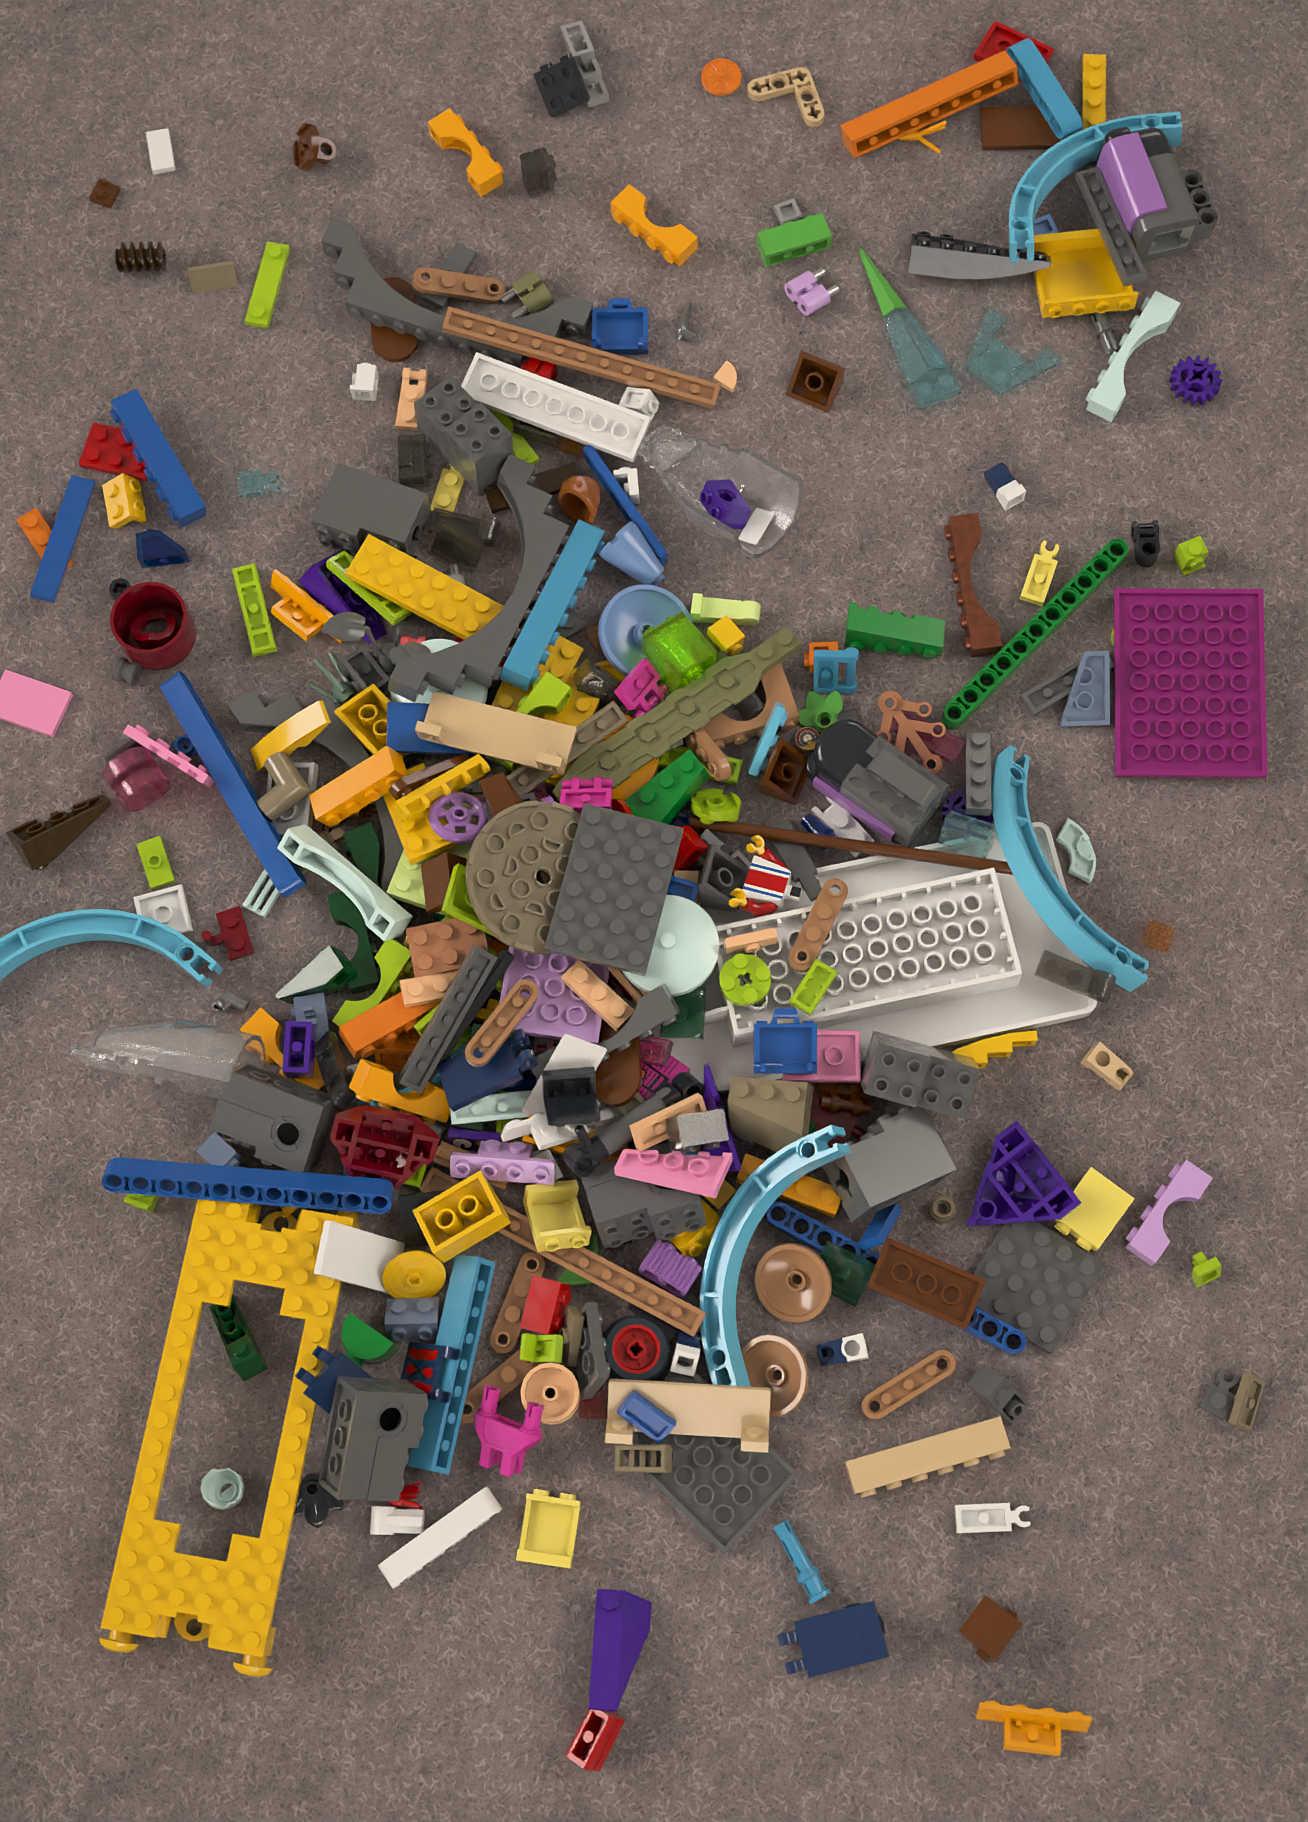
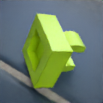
M1202 1251L1192 1256L1194 1259L1192 1262L1194 1265L1192 1279L1197 1288L1221 1276L1222 1265L1217 1257L1207 1260Z

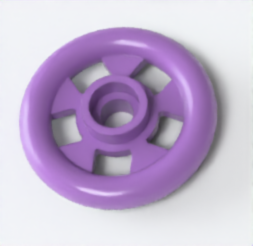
M451 792L447 796L442 795L432 803L428 813L429 823L433 831L441 838L454 843L474 841L480 830L488 823L484 804L473 795L463 792ZM451 803L453 807L449 808L448 811L443 808L444 805ZM463 803H466L472 806L471 810H468L467 808L461 805ZM446 817L448 824L442 826L439 819ZM471 817L479 818L477 825L470 823ZM464 828L466 830V833H455V830H462Z

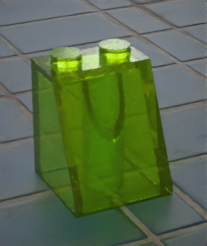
M682 611L675 616H669L663 623L647 629L642 634V650L660 674L663 684L668 687L667 691L669 694L679 688H684L716 663L717 650Z

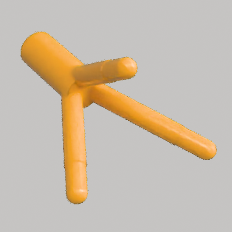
M943 121L921 131L912 132L899 138V140H918L933 151L940 153L941 150L922 136L945 129L947 122Z

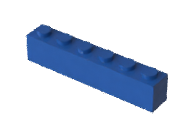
M134 389L112 399V410H109L110 415L116 424L120 423L122 427L121 433L126 443L131 442L134 447L132 452L137 462L144 464L146 468L144 473L148 481L155 483L157 487L155 491L161 502L165 501L168 505L167 512L173 522L177 521L180 528L204 517L206 515L205 504L138 390Z

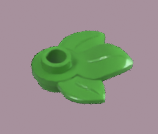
M835 690L825 699L820 694L809 691L806 698V709L798 711L799 723L805 727L815 728L819 733H822L830 724L837 722V716L843 709V702L839 692ZM825 719L830 720V723L826 726L821 724Z

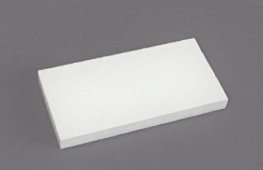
M325 1221L314 1274L389 1294L383 1285V1270L391 1259L404 1253L405 1245L403 1242L333 1221Z

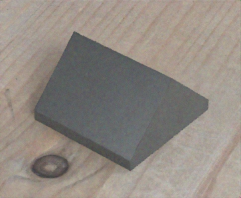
M713 844L708 848L698 884L700 907L737 912L740 905L737 907L729 905V900L736 898L730 892L737 888L743 889L749 870Z

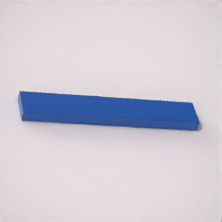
M587 445L584 447V460L628 523L633 521L638 526L662 565L668 562V554L593 446Z
M71 475L30 592L31 598L55 603L94 490V480Z

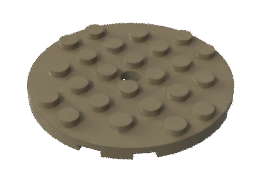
M527 801L515 804L504 809L488 821L480 830L470 848L465 875L471 905L486 929L497 939L512 948L531 954H556L544 951L581 816L572 807L557 802ZM538 871H544L548 874L549 881L547 884L536 881Z

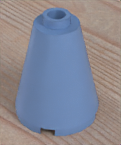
M633 521L626 524L615 535L616 537L605 545L599 554L602 559L642 584L657 586L665 578L663 575L665 572L664 567Z

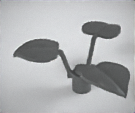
M352 612L339 613L331 617L322 628V633L347 642L359 641L367 633L374 649V656L379 657L378 665L385 672H393L400 658L431 653L427 646L417 642H409L404 646L399 644L397 647L402 628L415 632L426 623V619L411 612L410 616L395 624L397 628L393 643H384L380 649H378L370 628L365 626V618L359 614Z

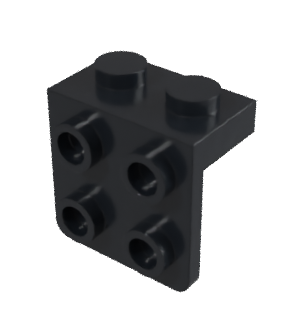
M572 53L559 58V63L553 65L550 62L539 67L540 71L533 74L550 117L558 116L590 101L588 90L579 66L583 65L580 55L573 56Z
M594 1067L542 1071V1097L548 1125L562 1127L571 1124L588 1125L600 1121Z

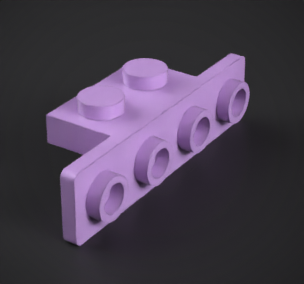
M487 1140L481 1141L477 1154L452 1152L450 1156V1176L468 1178L481 1171L487 1180L553 1185L555 1182V1161L531 1158L533 1154L532 1144Z

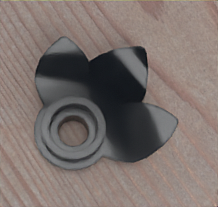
M311 1473L304 1476L301 1480L294 1515L304 1513L305 1519L310 1525L320 1528L326 1520L328 1510H342L344 1502L335 1498L318 1483L319 1474ZM315 1484L318 1490L310 1492L308 1485Z

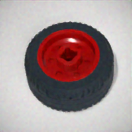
M641 1315L621 1317L613 1322L602 1335L606 1340L605 1358L606 1362L610 1365V1379L654 1381L663 1373L668 1364L670 1345L667 1335L661 1326L648 1317ZM631 1347H634V1350L638 1353L637 1356H634L630 1350Z

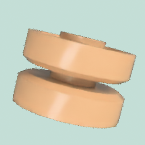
M556 1363L540 1364L530 1370L523 1379L520 1390L522 1404L526 1411L528 1402H537L539 1405H544L541 1423L548 1425L561 1424L570 1419L579 1408L581 1400L579 1383L573 1373L563 1365ZM549 1388H553L556 1392L553 1398L546 1397L545 1393L546 1391L549 1392Z

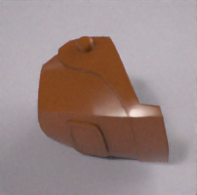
M572 476L563 482L558 496V503L566 516L575 524L578 520H582L590 525L593 524L601 497L599 484L588 476Z

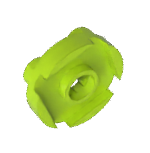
M704 789L696 792L695 798L693 796L691 798V811L700 817L701 823L713 824L715 821L735 822L738 820L741 800L734 793L730 792V796L724 795L721 789Z
M736 954L723 965L720 971V988L724 997L732 1004L742 1007L761 1002L770 990V969L764 961L754 955ZM749 975L752 983H746L744 986H741L739 976Z

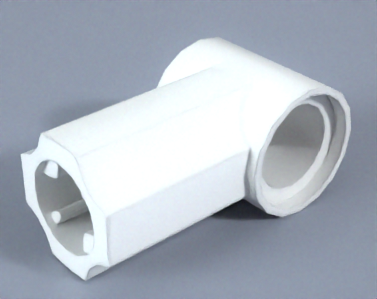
M372 1506L370 1534H421L424 1530V1510Z

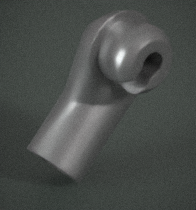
M226 992L215 997L210 1007L216 1013L233 1007L246 1012L250 1001L232 992Z

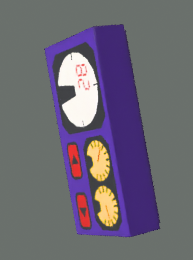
M449 1128V1144L463 1150L478 1151L481 1141L497 1140L501 1142L500 1133Z

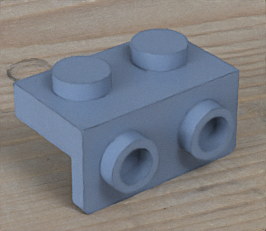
M387 1299L384 1323L387 1339L395 1341H427L437 1339L440 1299Z

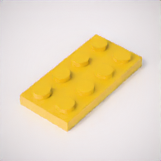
M422 763L408 769L407 773L409 775L426 767ZM390 792L383 795L411 865L458 846L457 843L447 841L433 831L428 819L430 807L402 823L396 816V800ZM446 817L439 819L442 826L448 824Z

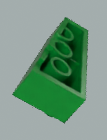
M689 749L628 797L625 802L634 816L670 824L674 818L676 819L679 816L681 809L691 800L692 796L694 797L710 775Z

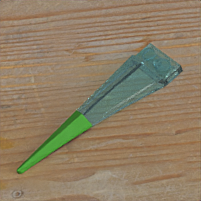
M860 248V256L886 323L904 380L918 410L961 394L962 387L953 374L950 364L864 250Z

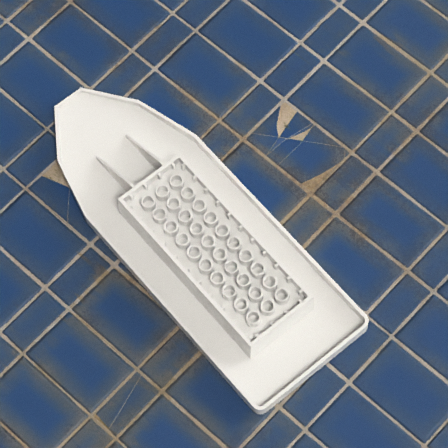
M1034 822L1032 826L1040 848L1053 873L1067 892L1051 831L1046 824ZM996 831L915 847L918 849L1007 861ZM877 855L816 868L818 875H815V877L819 880L821 887L830 879H841L848 887V895L817 957L818 960L838 971V975L811 1017L789 1004L790 998L808 972L793 970L788 960L789 953L815 901L811 902L806 892L803 891L800 903L785 900L781 912H774L761 917H756L741 908L737 912L701 907L711 917L717 929L719 952L716 965L707 980L698 988L684 995L673 997L680 1011L675 1015L677 1019L666 1026H663L661 1023L660 1039L639 1038L640 1049H642L651 1040L690 1068V1073L703 1085L704 1064L709 1063L719 1095L729 1094L731 1076L782 1080V1074H753V1024H756V1021H767V1024H770L775 1008H796L800 1023L803 1024V1021H814V1024H817V1030H860L861 1065H863L873 1031L940 1049L1089 1016L1095 1009L1097 997L1088 965L1075 955L1045 924L1026 898L1014 875L995 873L994 868L974 870ZM791 877V885L802 888L800 882L794 883ZM837 887L831 888L833 894L840 892ZM776 928L777 944L760 947L759 951L753 953L740 951L726 954V938ZM739 953L750 954L760 958L765 962L771 973V986L767 996L757 1004L754 1003L743 1007L732 1004L724 997L719 981L723 965ZM799 954L797 956L798 960L804 961L807 959L806 955ZM749 975L739 976L741 986H744L746 983H752ZM624 996L622 997L633 1010L636 1009L638 1003L635 1000L630 1002ZM777 1019V1024H793V1019ZM528 1035L532 1056H537V1045H546V1038ZM555 1040V1044H559L560 1040Z

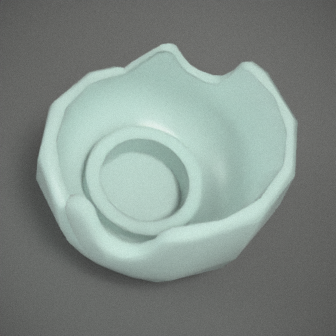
M230 1468L210 1470L203 1477L200 1487L203 1499L211 1507L219 1510L230 1509L240 1503L245 1489L242 1477ZM232 1484L228 1489L221 1493V1489L224 1485Z

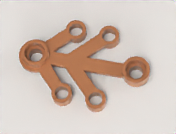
M896 691L884 692L878 700L879 709L883 712L881 729L877 735L880 736L881 733H886L888 735L887 742L890 743L892 739L890 728L894 716L899 724L895 747L904 753L908 737L923 759L922 766L933 774L938 773L943 767L942 759L938 755L930 753L916 731L931 733L934 737H942L946 733V726L941 722L932 724L907 719L902 710L917 712L920 716L927 717L932 713L931 704L928 702L915 703L904 701ZM889 698H892L895 702L892 708L886 705V701ZM924 704L929 707L927 714H922L920 711L921 706ZM936 725H940L943 728L940 735L934 732ZM931 759L936 762L934 769H930L927 765Z

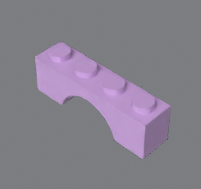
M1185 1160L1181 1165L1178 1163L1174 1165L1168 1174L1172 1178L1168 1185L1162 1184L1154 1195L1157 1201L1153 1207L1148 1205L1139 1217L1143 1222L1138 1228L1133 1226L1125 1238L1129 1241L1125 1248L1150 1266L1158 1261L1170 1243L1163 1228V1215L1166 1208L1177 1201L1196 1202L1213 1179L1188 1160Z

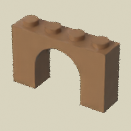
M781 663L764 673L759 682L765 699V707L757 717L748 721H735L721 712L709 720V724L703 727L720 750L725 747V744L734 742V744L738 745L747 742L748 738L753 736L760 738L776 701L784 704L785 712L788 713L784 726H779L778 729L788 731L793 729L795 724H798L799 714Z

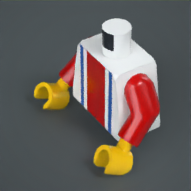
M756 835L752 837L751 840L756 844V847L750 843L746 846V849L749 853L757 852L758 854L753 857L743 889L737 888L730 892L736 898L729 900V905L731 907L740 905L741 909L756 917H761L774 912H781L785 900L800 903L803 888L791 885V871L767 847H764V840L761 836Z

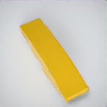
M323 700L313 703L280 724L251 749L258 771L267 770L264 763L272 754L285 752L289 756L297 747H306L331 722Z
M1037 1030L1009 1033L983 1039L952 1052L971 1057L979 1068H985L988 1058L1010 1057L1013 1052L1012 1047L1035 1046L1038 1041Z

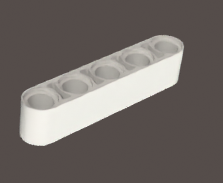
M485 1487L380 1563L378 1567L392 1589H395L402 1581L407 1578L409 1579L420 1571L428 1562H432L443 1554L447 1548L454 1546L465 1538L473 1529L476 1530L487 1522L492 1515L499 1513L502 1507L490 1489Z

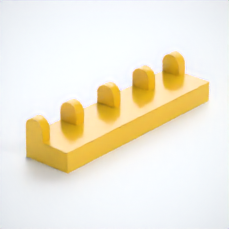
M477 754L395 801L397 818L403 823L429 808L438 797L442 795L447 796L451 792H456L483 777L485 773L490 771L489 765Z

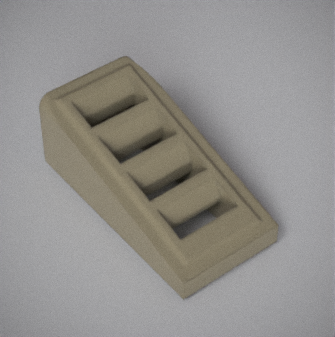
M615 1444L614 1472L671 1473L672 1445ZM625 1450H629V1467H625ZM636 1450H640L639 1467H636ZM647 1450H651V1467H647ZM658 1450H661V1467H658Z

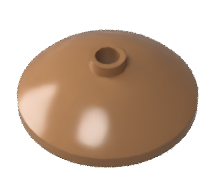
M786 1243L772 1248L761 1258L755 1272V1288L761 1303L771 1314L784 1321H808L817 1316L829 1301L832 1289L829 1270L821 1257L806 1246ZM796 1274L802 1277V1282L796 1280Z
M764 1335L751 1340L741 1351L750 1387L771 1389L769 1417L782 1416L791 1412L804 1398L808 1386V1368L803 1354L794 1343L782 1336ZM778 1371L782 1373L781 1379L777 1378Z

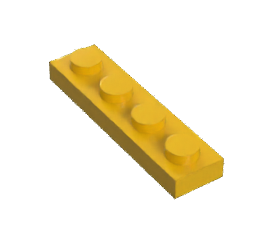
M1083 54L1082 130L1106 122V55Z

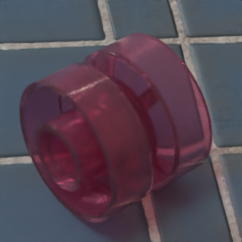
M134 747L120 753L105 766L102 773L110 788L116 792L117 799L128 812H135L146 808L162 798L170 787V782L163 771L156 767L157 762L146 747Z

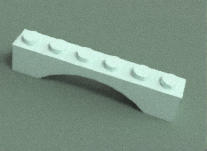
M1156 290L1151 299L1148 297L1145 299L1140 309L1143 311L1140 317L1137 315L1134 317L1129 327L1132 329L1129 334L1125 333L1119 343L1121 347L1119 352H1113L1108 361L1110 365L1108 370L1103 369L1097 379L1099 385L1096 389L1092 387L1088 393L1086 401L1089 403L1086 410L1112 422L1126 395L1124 367L1127 359L1143 342L1167 331L1177 314L1180 302Z
M306 824L287 829L277 849L295 864L322 876L344 892L361 912L366 926L383 941L402 936L413 917Z

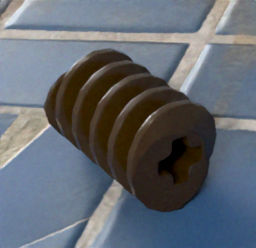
M149 241L148 248H145L143 242H140L137 249L134 242L130 243L129 249L126 248L124 242H121L120 249L116 248L115 262L119 272H123L124 269L127 272H132L133 269L141 272L143 268L146 272H150L152 268L154 271L159 272L161 267L163 271H166V253L161 241H158L157 248H154L152 241Z

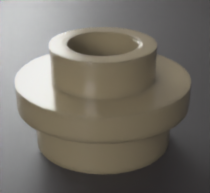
M937 1196L930 1202L929 1213L936 1221L946 1222L954 1216L955 1204L947 1196ZM940 1204L945 1205L947 1208L946 1213H939L937 1206Z

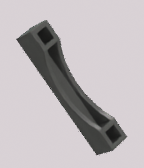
M665 983L644 994L639 999L633 1015L619 1032L609 1039L596 1044L607 1049L601 1062L610 1057L608 1054L610 1051L617 1048L620 1052L632 1045L630 1040L640 1036L643 1039L655 1032L653 1027L662 1023L663 1026H666L677 1019L675 1015L679 1013L680 1008ZM553 1046L535 1056L538 1065L531 1070L537 1080H539L542 1071H544L557 1046Z

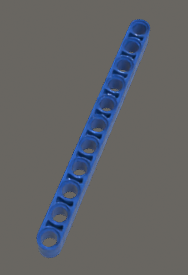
M179 671L162 683L160 688L276 889L283 897L288 898L305 886L307 881L299 866L277 849L282 837L279 835L272 820L259 808L256 802L259 799L192 683L183 672Z
M120 1157L109 1160L101 1181L102 1186L106 1190L115 1193L383 1214L390 1210L394 1193V1186L390 1181L378 1178Z
M774 1202L766 1212V1221L771 1227L868 1280L870 1279L872 1272L864 1268V1261L872 1259L877 1262L879 1254L870 1249L863 1250L857 1242L785 1203ZM775 1209H780L784 1212L785 1218L782 1221H774L770 1213ZM797 1222H804L808 1226V1231L804 1234H799L794 1230L793 1225ZM821 1234H826L830 1237L831 1244L823 1247L818 1244L817 1237ZM841 1248H852L854 1257L852 1259H844L840 1254ZM975 1307L967 1330L961 1329L1010 1356L1020 1353L1026 1346V1337L1020 1330ZM984 1323H991L994 1326V1336L989 1337L983 1333L982 1326ZM1008 1336H1015L1018 1339L1019 1347L1013 1350L1007 1346L1006 1339Z

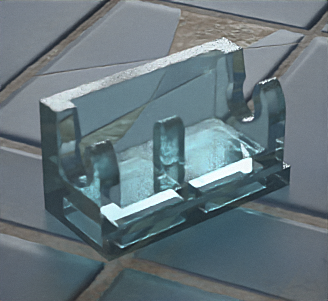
M950 811L944 819L938 843L987 858L996 835L995 825Z

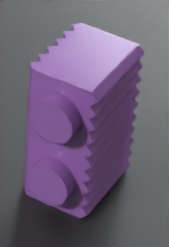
M657 1240L642 1262L638 1272L683 1300L702 1268L698 1266V1262L690 1256L684 1257L676 1252V1248L672 1244L665 1241L662 1243L660 1240Z

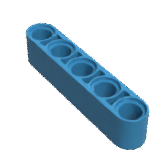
M1027 38L1008 47L1006 53L1017 65L1018 77L1057 138L1063 139L1080 131L1083 124L1079 113L1032 40Z

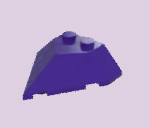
M1015 1121L995 1138L994 1148L989 1162L986 1164L974 1200L975 1204L971 1215L968 1217L966 1226L1061 1220L1081 1205L1082 1202L1022 1126Z

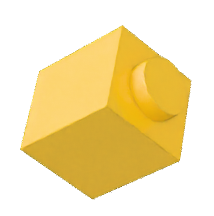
M727 615L708 628L707 635L716 645L719 652L724 651L729 657L730 655H737L742 651L745 635Z

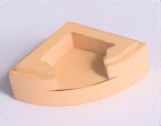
M726 361L713 377V381L732 393L736 388L737 374L733 365Z

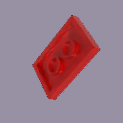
M995 20L976 49L973 60L980 62L1004 50L1006 51L1008 47L1029 38L1048 64L1055 48Z
M93 422L78 463L80 467L114 475L123 473L147 482L148 479L144 473L146 468L142 462H137L132 452L134 447L131 442L126 443L121 433L122 429Z

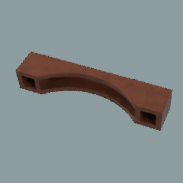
M978 513L949 516L948 525L944 526L945 539L950 540L951 547L948 548L949 562H954L955 567L952 570L953 584H958L959 591L956 592L957 606L962 607V614L959 616L960 626L965 628L967 635L963 637L965 651L969 650L970 658L996 655L1002 647L999 626L980 605L974 594L970 577L971 559L982 537Z

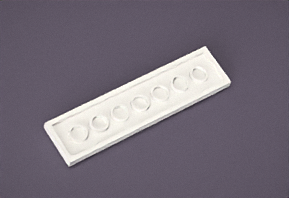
M477 352L461 385L478 404L481 402L486 408L582 444L593 446V448L630 462H634L651 423V417Z

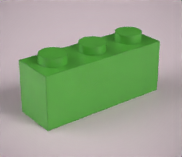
M821 213L809 215L798 221H789L781 226L766 228L758 232L757 247L765 267H769L831 248L832 235L824 215Z

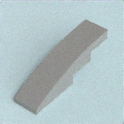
M578 21L561 26L568 53H572L573 56L580 55L583 62L579 69L590 96V101L587 102L588 108L610 102L609 94L602 80V72L595 58L594 48L583 22Z

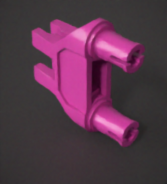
M486 1385L484 1386L481 1406L475 1411L474 1416L475 1429L482 1443L479 1465L487 1469L491 1468V1464L498 1466L502 1458L500 1474L511 1477L512 1473L521 1474L526 1452L542 1440L543 1432L540 1425L544 1405H539L537 1402H528L524 1424L498 1414L497 1404L501 1389Z

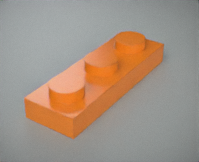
M34 508L16 519V521L42 559L52 530L38 509ZM71 559L69 560L67 568L73 565Z

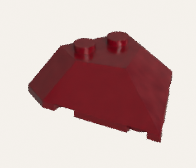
M365 1104L335 1114L330 1140L337 1147L341 1155L340 1159L349 1176L385 1179L393 1184L394 1190L415 1175L416 1170L434 1160L440 1136L416 1115Z

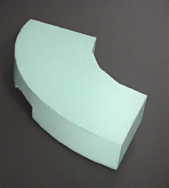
M1067 818L1056 839L1058 843L1064 846L1069 855L1070 865L1067 873L1090 884L1096 868V856L1090 838L1077 823Z

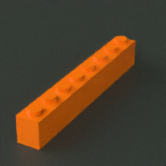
M1004 50L840 125L843 142L854 159L1018 85L1017 65Z
M497 938L488 943L498 954L503 949L509 951V946ZM400 992L339 1026V1036L355 1060L359 1057L367 1058L376 1051L375 1048L382 1044L385 1046L390 1045L397 1040L398 1035L405 1031L410 1033L416 1030L414 1025L441 1001L404 1007L402 993Z

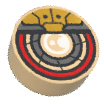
M811 727L801 728L795 736L796 747L805 753L813 752L815 743L819 738V733Z

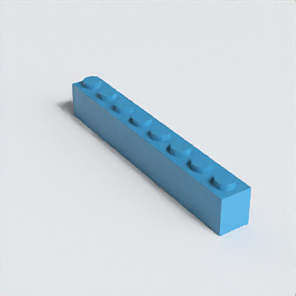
M578 520L503 666L500 676L501 680L527 691L530 684H534L540 676L541 671L538 668L540 664H546L550 655V651L547 650L550 645L555 646L560 635L557 631L559 627L564 628L569 617L567 611L569 608L573 610L579 597L576 593L578 590L582 591L588 579L585 575L587 572L591 573L597 561L594 557L596 554L599 555L606 542L602 540L605 533L604 530Z
M455 1256L435 1345L460 1349L461 1353L459 1360L448 1358L443 1360L437 1389L451 1392L449 1403L428 1400V1408L424 1413L422 1423L423 1436L419 1440L418 1448L411 1449L408 1462L410 1467L449 1475L495 1262L475 1256Z

